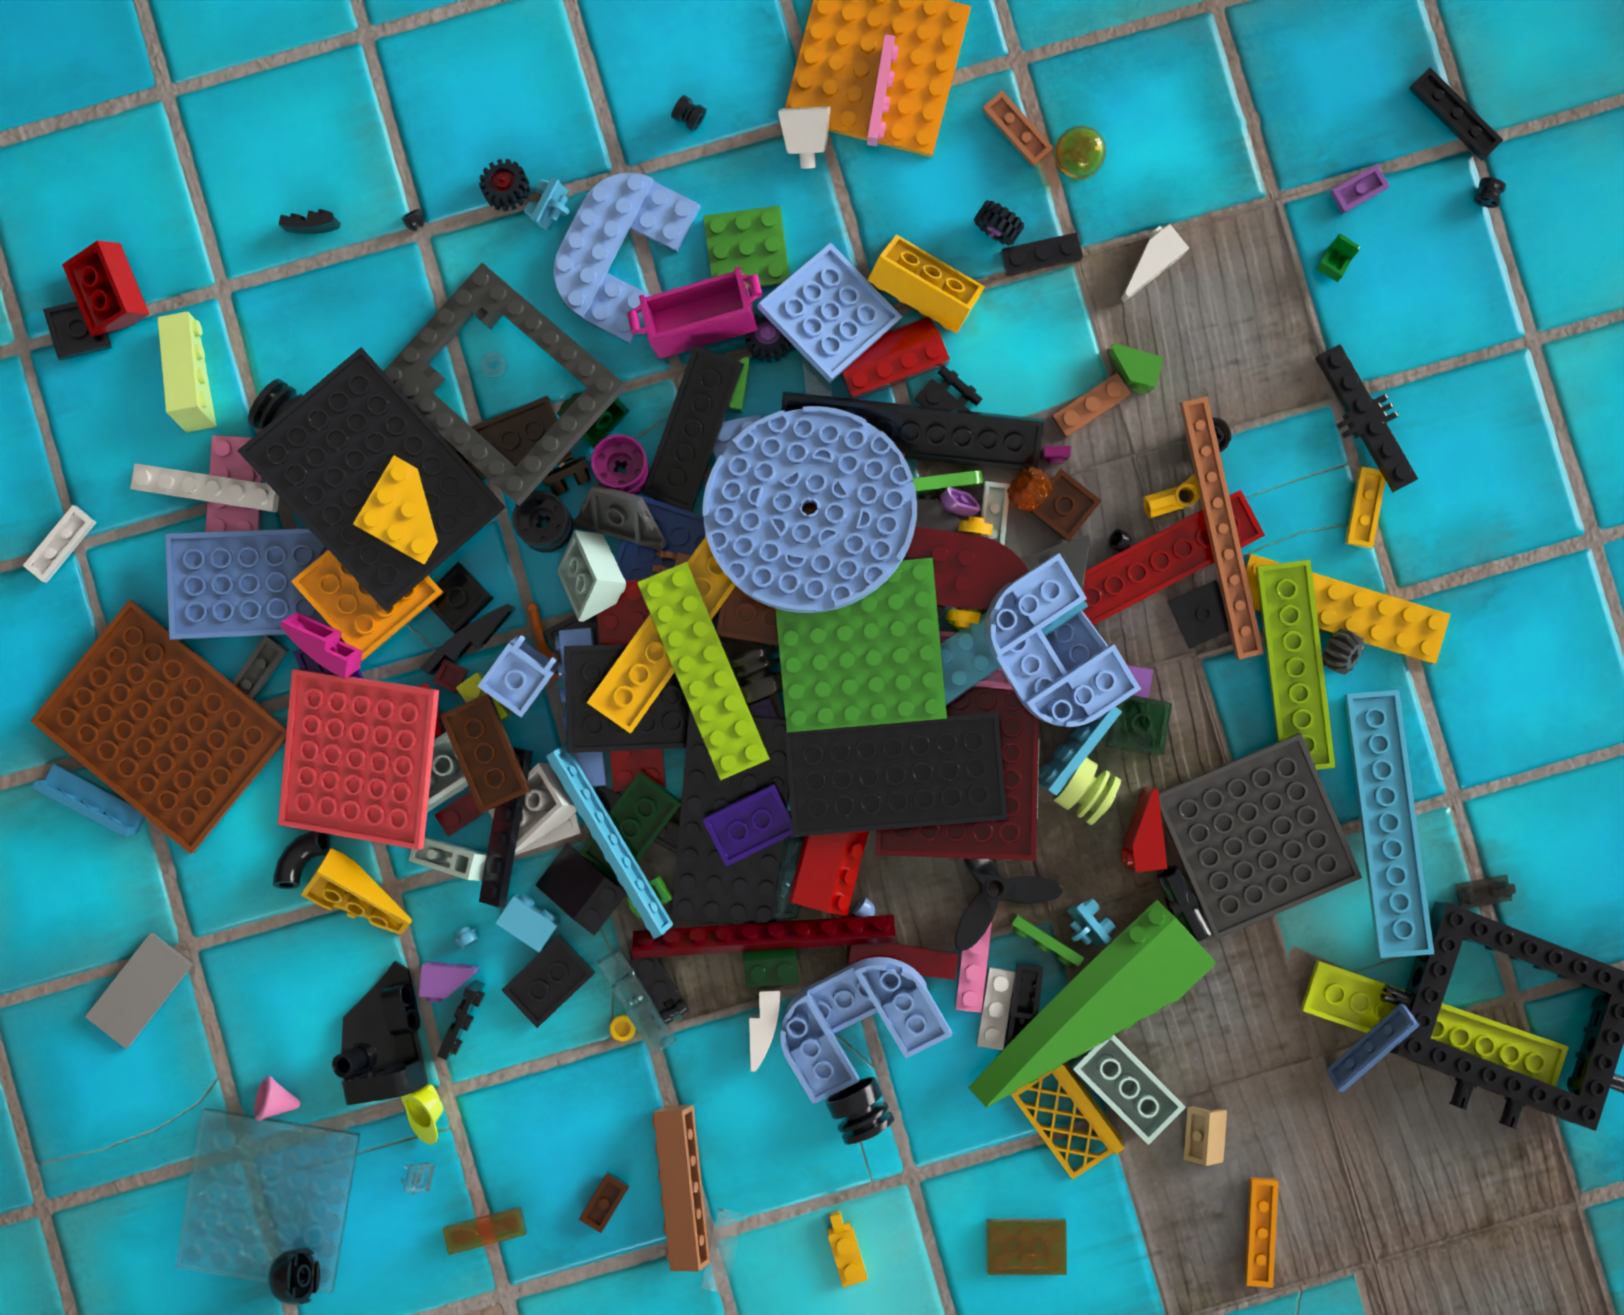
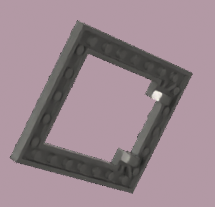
M483 263L477 267L383 371L444 439L519 506L626 388L622 381ZM473 314L489 329H492L498 323V320L504 316L587 387L516 467L433 393L446 379L432 368L429 363Z

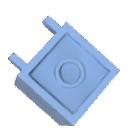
M522 635L520 637L516 636L507 644L477 686L521 718L558 670V664L555 663L556 659L553 657L550 659L524 641L526 638Z

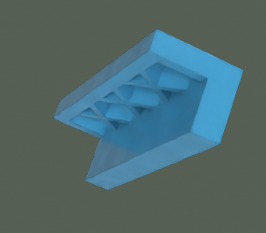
M53 764L45 780L35 781L32 786L34 790L123 837L137 835L146 818L122 797L59 764Z

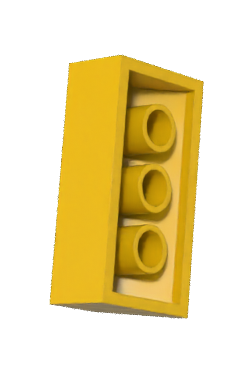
M897 234L879 256L867 280L874 284L877 289L886 291L896 297L899 302L908 304L918 310L923 316L930 317L940 323L945 329L952 330L955 333L959 331L985 288L982 284Z

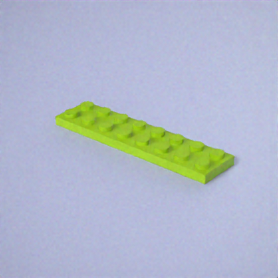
M1306 559L1256 566L1276 739L1280 741L1299 732L1303 736L1316 769L1335 768L1311 560Z
M685 562L637 582L719 780L769 760V756L688 563Z

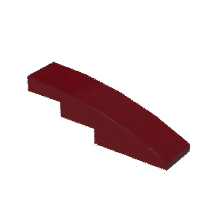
M897 942L849 945L847 963L853 964L873 957H886L908 964L921 976L955 980L959 954L950 951L933 950L927 947L903 945Z

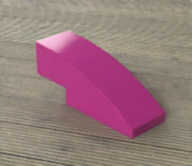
M298 612L281 621L280 626L290 639L309 657L330 672L345 679L360 669L362 650L340 641L341 631Z

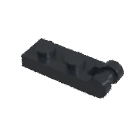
M658 957L633 958L629 961L666 1025L674 1021L673 1017L678 1014L683 1015L689 1011L687 1004ZM672 998L675 1005L667 1008L664 1002Z

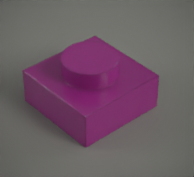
M1044 446L1041 449V460H1048V464L1052 465L1063 464L1064 460L1071 456V446Z

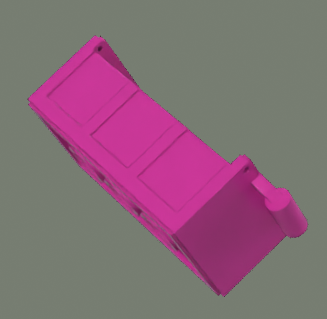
M740 266L734 268L735 271L704 279L700 282L677 287L649 297L640 295V305L634 310L627 312L630 331L632 334H647L648 341L659 359L692 350L694 345L702 347L757 331L758 326L752 302L762 297L758 275H743ZM747 280L749 281L752 296H750ZM639 312L643 314L644 328H640L637 314Z

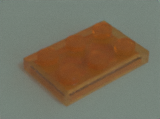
M986 1219L988 1275H1067L1065 1219Z

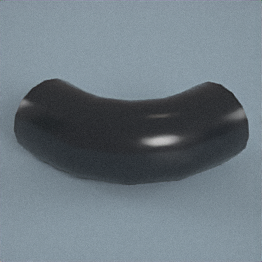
M310 831L298 836L286 846L276 864L273 886L281 889L298 888L300 886L302 870L306 863L314 857L327 854L330 850L329 835Z

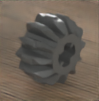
M1341 628L1337 632L1335 631L1324 647L1325 651L1322 654L1323 665L1329 670L1344 675L1353 670L1354 665L1358 663L1359 657L1362 656L1361 651L1364 649L1363 638L1350 630Z

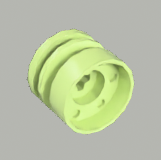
M1086 758L1058 795L1053 796L1052 800L1067 810L1076 803H1079L1076 816L1081 818L1086 814L1084 821L1089 825H1093L1113 803L1121 784V779L1116 776L1109 779L1110 772L1104 770L1096 778L1094 775L1098 764Z

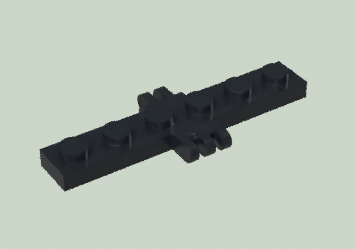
M1341 344L1319 354L1315 359L1346 411V414L1342 416L1344 420L1336 425L1338 429L1345 426L1349 427V430L1341 434L1343 438L1351 435L1355 439L1361 437L1392 493L1418 480L1416 473L1387 425L1388 422L1399 417L1397 411L1390 415L1386 413L1394 407L1392 402L1382 406L1381 403L1389 398L1387 393L1374 400L1372 399Z

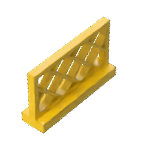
M1065 1062L1062 1064L1063 1066L1054 1071L1051 1070L1038 1077L1039 1079L1031 1084L1028 1083L1017 1089L1011 1096L1073 1180L1115 1152L1117 1154L1125 1149L1124 1139L1070 1065ZM1052 1073L1058 1080L1057 1090L1043 1088V1078ZM1061 1086L1066 1092L1060 1091ZM1026 1090L1036 1091V1104L1025 1103L1019 1095ZM1040 1093L1056 1095L1054 1108L1039 1105ZM1059 1096L1071 1098L1074 1102L1073 1111L1057 1109ZM1038 1110L1053 1113L1051 1126L1038 1122L1036 1119ZM1056 1114L1071 1116L1070 1129L1054 1126ZM1075 1117L1088 1121V1133L1073 1130ZM1053 1132L1069 1134L1067 1147L1054 1144L1052 1141ZM1072 1135L1087 1138L1085 1150L1070 1148ZM1090 1139L1100 1140L1107 1147L1100 1153L1088 1151ZM1069 1153L1084 1156L1083 1164L1073 1170L1068 1163Z

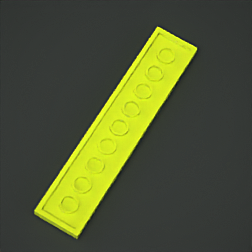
M1316 960L1300 1010L1368 1033L1397 1006L1380 1000L1381 993L1392 996L1382 991L1383 987L1389 984ZM1390 985V986L1393 987V988H1396V989H1398V990H1400V991L1405 992V990H1403V989H1400V988H1398V987H1395V986ZM1444 1003L1441 1005L1431 1035V1039L1555 1087L1569 1048L1564 1044Z

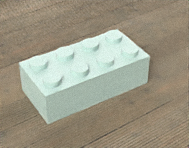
M1115 1035L1069 1062L1072 1069L1148 1145L1186 1108Z

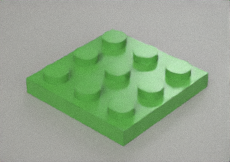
M780 206L703 216L711 278L735 271L734 268L740 266L743 275H758L761 288L780 286L790 277ZM747 280L746 282H747L748 288H749V290H750L749 281Z

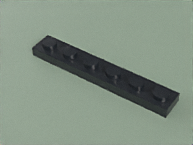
M513 747L526 781H528L533 751ZM525 795L495 808L479 902L498 908L506 906Z

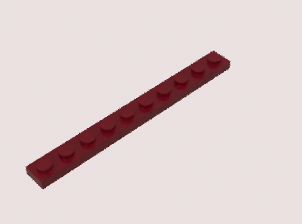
M894 915L672 928L655 939L649 930L633 931L632 956L633 958L889 943L896 942Z

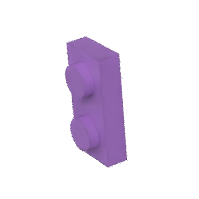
M1375 165L1332 189L1329 193L1343 215L1387 190L1390 186L1378 165Z

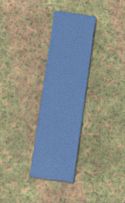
M1400 1003L1326 1069L1338 1091L1345 1092L1419 1027V1024L1406 1005Z

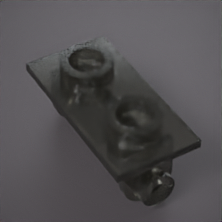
M1507 874L1455 884L1459 907L1464 909L1512 901V894H1516L1515 885L1513 883L1509 884Z

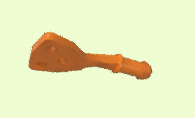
M530 602L527 605V612L529 613L532 625L531 630L534 631L538 641L539 651L550 659L552 657L556 659L555 663L558 664L559 661L556 655L549 649L545 641L544 625L541 622L539 607L536 603ZM555 672L549 682L559 679L558 673Z

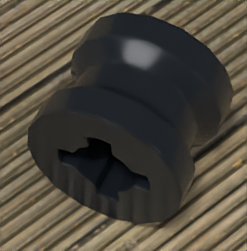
M1491 177L1480 179V190L1475 194L1473 201L1487 208L1499 207L1501 202L1500 195L1505 191L1506 184L1499 179Z

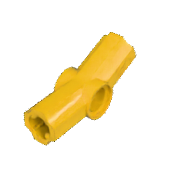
M1195 473L1177 487L1144 496L1143 507L1148 518L1183 510L1195 504L1200 498ZM1180 490L1187 493V503L1180 500Z

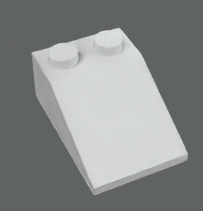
M538 763L529 771L527 783L531 792L525 794L515 853L565 823L577 812V808L570 796L565 792L561 781L550 767V764ZM495 808L488 811L492 819L494 817Z

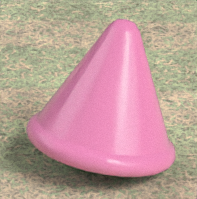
M266 1076L262 1080L257 1092L254 1116L257 1121H262L265 1118L295 1110L300 1107L301 1102L277 1083L272 1076Z

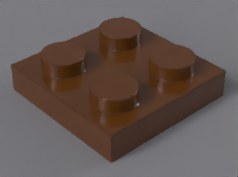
M1060 468L1028 508V511L1069 542L1101 500Z

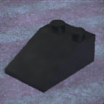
M567 843L535 886L574 921L595 936L626 896L627 892L622 885H619L583 858L579 851Z

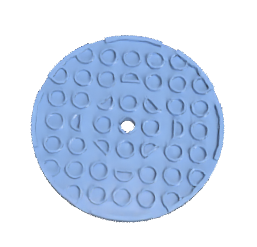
M806 406L803 409L787 412L782 410L768 415L745 428L732 440V444L725 450L722 456L718 457L710 472L704 492L702 511L705 535L710 550L721 570L736 587L746 595L769 607L795 613H819L840 609L865 598L877 590L896 571L904 559L914 535L917 520V499L913 476L900 450L883 431L880 432L874 426L867 423L865 419L850 412L829 407ZM807 503H814L817 506V510L807 516L802 511L803 506Z

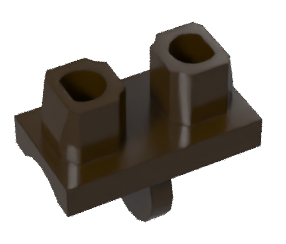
M571 451L568 452L556 465L560 467L551 470L543 479L545 486L549 485L554 494L558 496L569 490L564 480L565 477L573 474L578 486L591 480L587 468L589 465L585 455L565 464V462L573 459Z

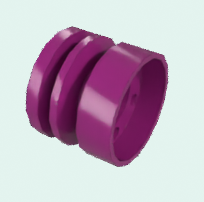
M624 434L611 435L602 439L594 448L591 456V468L599 485L634 495L639 494L644 489L649 474V465L642 445L634 438ZM621 466L623 469H626V473L618 472L617 468Z

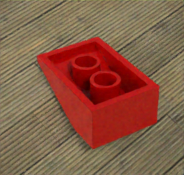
M1152 787L1142 788L1123 841L1124 848L1120 849L1122 864H1126V868L1134 872L1167 869L1158 789Z

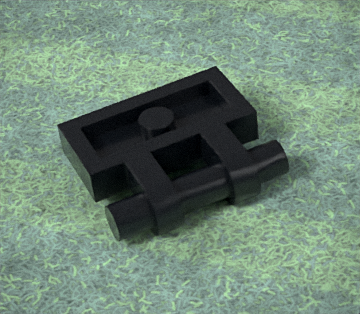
M944 365L937 372L945 379L941 385L931 379L915 398V401L921 406L970 411L964 406L968 400L976 407L983 400L976 393L977 390L972 385H966L958 378L959 374L954 370L950 371ZM951 385L962 394L958 400L946 391Z

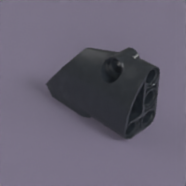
M397 961L392 963L377 984L343 1017L341 1054L334 1057L332 1069L338 1077L344 1079L341 1082L346 1105L405 1096L429 1084L417 1034L420 1028V1015L410 971Z

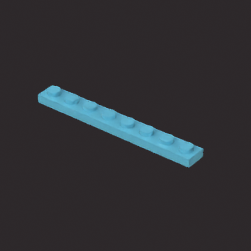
M567 744L562 745L546 755L550 767L556 773L565 792L573 801L578 814L589 828L591 836L602 850L606 861L610 864L619 883L627 892L632 905L637 909L647 930L650 931L654 939L663 935L673 925L670 917L574 755L567 753Z

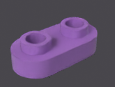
M948 487L940 495L942 500L940 502L941 506L948 513L953 512L963 517H973L980 511V505L976 499L966 491Z

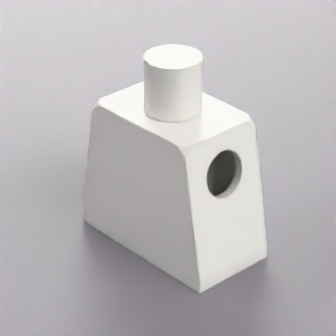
M831 106L782 108L779 110V119L787 153H799L800 168L802 169L815 168V153L826 150Z

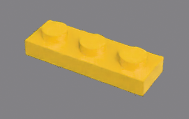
M1360 467L1358 469L1344 544L1371 549L1374 546L1386 483L1380 470Z

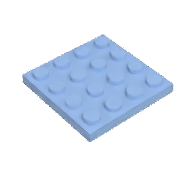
M829 243L759 302L757 306L762 314L829 383L902 319L897 310L832 243Z

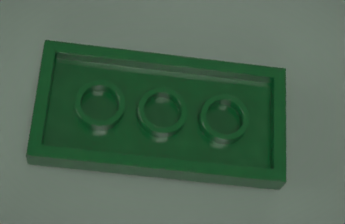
M640 771L608 813L637 863L682 802L643 771ZM591 836L579 854L621 885L596 840Z

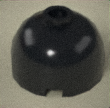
M297 1248L285 1251L273 1261L269 1271L268 1283L271 1293L280 1302L290 1305L309 1303L312 1299L308 1298L312 1293L317 1292L321 1278L319 1261L313 1260L311 1255L315 1253L312 1250Z

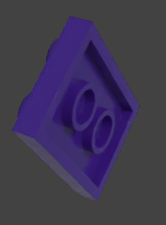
M774 783L702 818L726 867L793 834L792 818Z

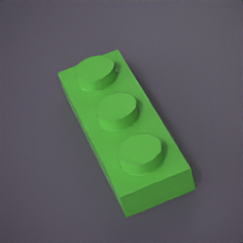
M1016 913L1009 920L1014 926L1012 931L1023 938H1026L1027 935L1031 936L1036 940L1034 945L1047 953L1050 949L1059 954L1056 959L1070 967L1073 963L1079 967L1084 960L1081 954Z

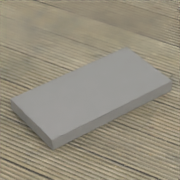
M154 932L150 933L85 1017L127 1049L194 964Z

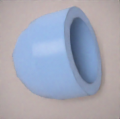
M863 897L854 907L852 914L856 917L874 916L875 906L869 899Z

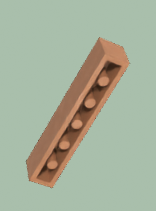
M665 1105L653 1111V1127L656 1131L657 1141L655 1151L659 1159L658 1178L662 1188L661 1205L665 1216L664 1232L667 1235V1260L670 1264V1271L699 1272L710 1264L694 1105Z

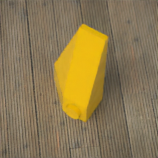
M330 848L300 894L325 909L332 911L336 907L347 911L348 917L353 919L356 916L367 918L371 925L402 935L412 922V919L354 860L333 848Z

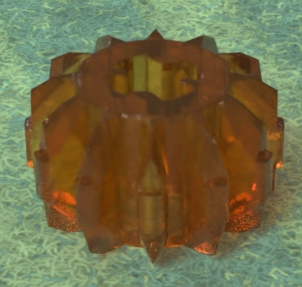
M1034 466L1028 470L1024 468L1021 474H1016V478L1010 481L1011 486L1007 489L1008 498L1020 510L1028 512L1032 509L1035 511L1038 505H1043V501L1050 497L1049 492L1053 488L1050 484L1051 480L1044 471L1036 469Z

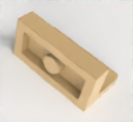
M1195 1106L1187 1107L1184 1160L1204 1166L1223 1162L1227 1110L1217 1109L1211 1111Z

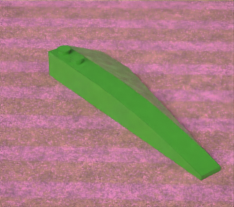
M1156 900L1062 989L968 1088L986 1108L1015 1093L1022 1086L1028 1083L1031 1084L1038 1080V1077L1051 1070L1054 1071L1070 1059H1075L1109 1040L1116 1033L1135 1025L1134 1023L1141 1019L1157 1013L1164 1006L1178 1001L1216 965V962L1177 918Z

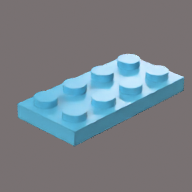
M1115 706L1096 720L1085 725L1073 727L1067 742L1059 745L1055 750L1053 760L1049 765L1046 764L1040 769L1038 785L1057 796L1122 711Z

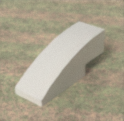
M760 987V1014H750L751 1072L757 1071L772 1042L780 1008L781 987Z

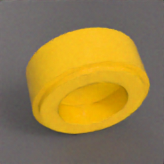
M620 1014L612 1020L609 1029L611 1036L615 1040L626 1042L634 1036L637 1026L635 1020L630 1015Z

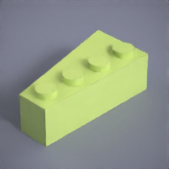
M189 312L157 317L166 413L186 433L217 427L204 359L205 353L200 337L202 336L200 322L195 320Z

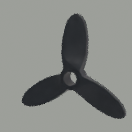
M962 858L969 872L979 885V894L967 906L958 924L955 934L957 950L965 951L979 941L992 922L1000 900L1022 904L1047 902L1056 899L1062 894L1063 889L1061 885L1053 880L1034 876L1003 879L1001 876H998L991 859ZM990 882L995 883L998 887V894L996 896L989 892Z

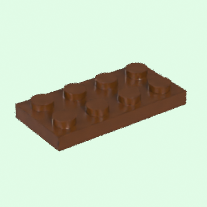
M485 694L440 715L480 813L489 811L531 792L494 701L489 694Z

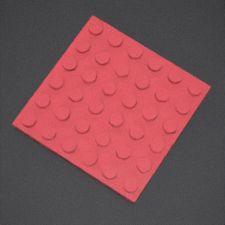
M292 669L278 825L416 850L423 849L439 690L350 676L344 679L336 674Z

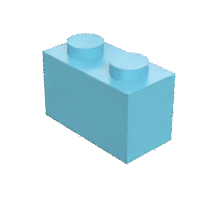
M517 894L512 897L496 921V924L537 952H540L560 922L556 920L557 916L545 908L542 911L534 906L535 901L525 894L519 896Z

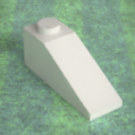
M1170 224L1164 229L1159 226L1148 235L1150 240L1144 247L1121 297L1123 302L1137 293L1188 251L1189 247Z

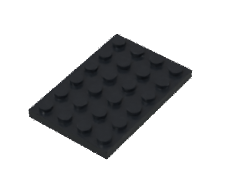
M628 644L564 646L567 753L686 748L690 708L675 673L630 734L587 703Z

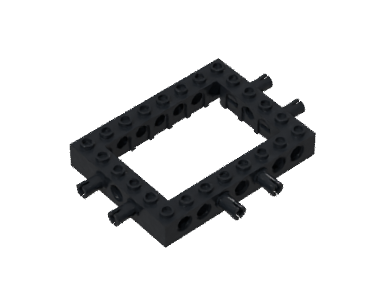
M1434 902L1430 914L1434 954L1416 956L1405 992L1390 985H1385L1382 991L1392 996L1380 994V1000L1396 1006L1400 1003L1406 1005L1419 1024L1417 1029L1389 1053L1454 1077L1457 1083L1452 1099L1449 1102L1453 1106L1467 1110L1473 1087H1480L1503 1096L1506 1103L1498 1123L1510 1128L1517 1129L1516 1126L1522 1108L1529 1106L1575 1125L1596 1131L1609 1088L1624 1094V1077L1614 1073L1624 1044V971L1451 903ZM1462 941L1481 944L1489 951L1507 954L1512 960L1530 963L1534 965L1533 968L1553 972L1558 974L1557 977L1561 979L1573 980L1581 983L1584 988L1606 993V995L1597 996L1592 1002L1591 1007H1593L1588 1026L1584 1027L1583 1030L1585 1036L1580 1052H1576L1575 1057H1577L1572 1077H1569L1567 1081L1568 1091L1431 1039Z

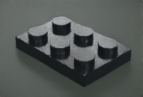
M559 935L517 974L502 991L538 1028L596 972Z

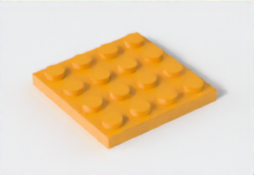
M329 550L291 581L332 628L341 631V638L346 644L362 650L361 661L368 658L444 593L428 575L392 608L385 612Z

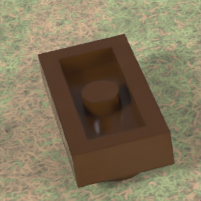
M607 1172L579 1220L602 1233L628 1190L629 1184Z

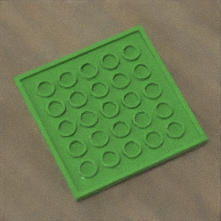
M933 558L903 560L896 571L877 590L865 598L840 609L819 613H795L776 609L787 732L947 719Z

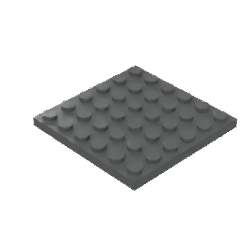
M1299 732L1159 792L1162 818L1213 937L1216 940L1362 878L1303 736Z

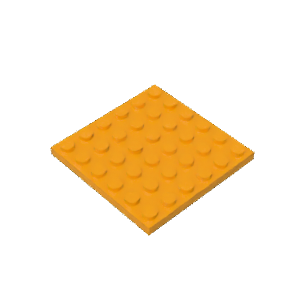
M813 0L785 108L831 106L828 131L867 141L885 34L894 35V45L899 46L897 62H891L890 71H895L892 88L887 87L886 96L890 97L888 113L883 112L881 122H886L884 139L878 138V144L932 158L971 6L950 0Z

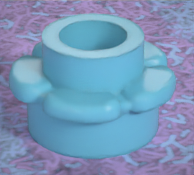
M469 926L463 928L455 934L457 938L453 943H457L460 949L471 945L479 939L475 933L477 929L471 930Z

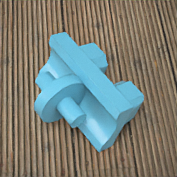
M551 177L550 181L540 179L536 186V192L541 198L538 204L533 201L528 202L524 213L541 229L548 231L553 220L557 221L560 214L568 216L570 210L565 207V204L568 200L566 195L569 190L554 177Z
M1093 898L1072 905L1066 911L1074 920L1070 924L1075 931L1070 937L1073 942L1082 939L1086 945L1092 942L1095 947H1098L1102 944L1107 945L1112 940L1110 935L1116 926L1107 917L1097 922L1093 915L1100 908Z

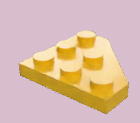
M394 455L353 525L425 565L438 540L418 469Z

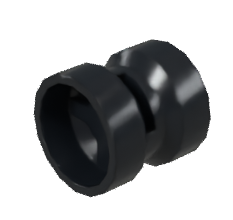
M683 95L673 108L671 118L677 122H684L686 127L694 132L701 125L707 109L701 105L693 104L691 98Z

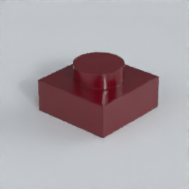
M444 658L432 682L458 694L456 687L464 682L469 670Z

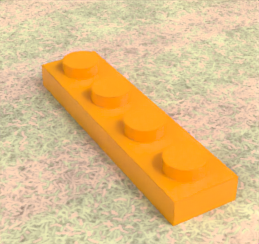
M1250 1177L1244 1277L1246 1286L1273 1288L1279 1182L1276 1178Z

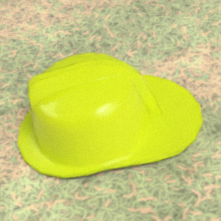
M429 1084L413 1093L401 1096V1100L405 1106L408 1121L414 1133L423 1142L432 1145L438 1139L435 1123L442 1114L443 1105L434 1086Z

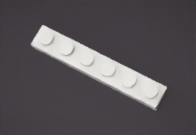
M134 463L130 489L276 513L280 498L268 484L136 463Z

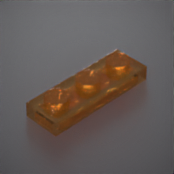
M521 1206L447 1225L442 1229L449 1255L524 1236L527 1233Z

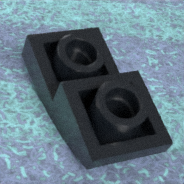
M318 209V212L308 211L307 219L291 213L290 217L280 215L278 225L286 232L318 234L339 229L341 223L334 217L332 212Z

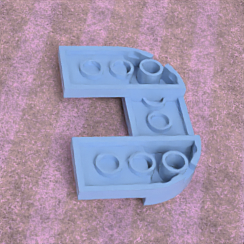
M638 173L616 174L596 184L583 200L558 249L554 262L555 284L566 306L585 322L631 344L636 334H632L630 331L627 312L634 310L640 305V295L645 297L652 295L607 272L629 229L678 253L701 208L700 204L654 182L653 178ZM639 312L637 314L639 318V323L641 325L643 321V314L642 312Z
M1060 553L1054 554L1015 581L1008 582L998 591L991 601L986 614L985 636L992 656L1023 706L1033 716L1044 722L1058 726L1076 727L1096 720L1141 690L1115 644L1106 646L1069 672H1066L1041 629L1087 599Z
M873 957L863 959L804 988L790 1001L782 1020L781 1047L788 1064L812 1104L859 1082L857 1072L834 1034L877 1012L905 1059L952 1036V1030L928 991L927 983L914 968L892 958Z

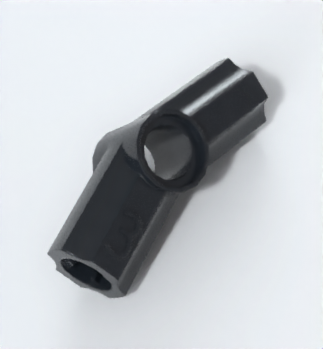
M1167 865V869L1160 870L1156 875L1166 896L1165 903L1170 913L1177 918L1197 942H1200L1211 935V932L1198 910L1200 908L1190 888L1187 887L1180 869L1176 865Z

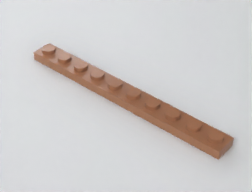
M1208 396L1181 402L1179 405L1235 659L1240 660L1264 654Z

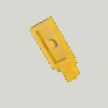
M840 1210L830 1212L832 1227L827 1229L828 1239L843 1288L868 1280L853 1226H851L850 1222L843 1223Z

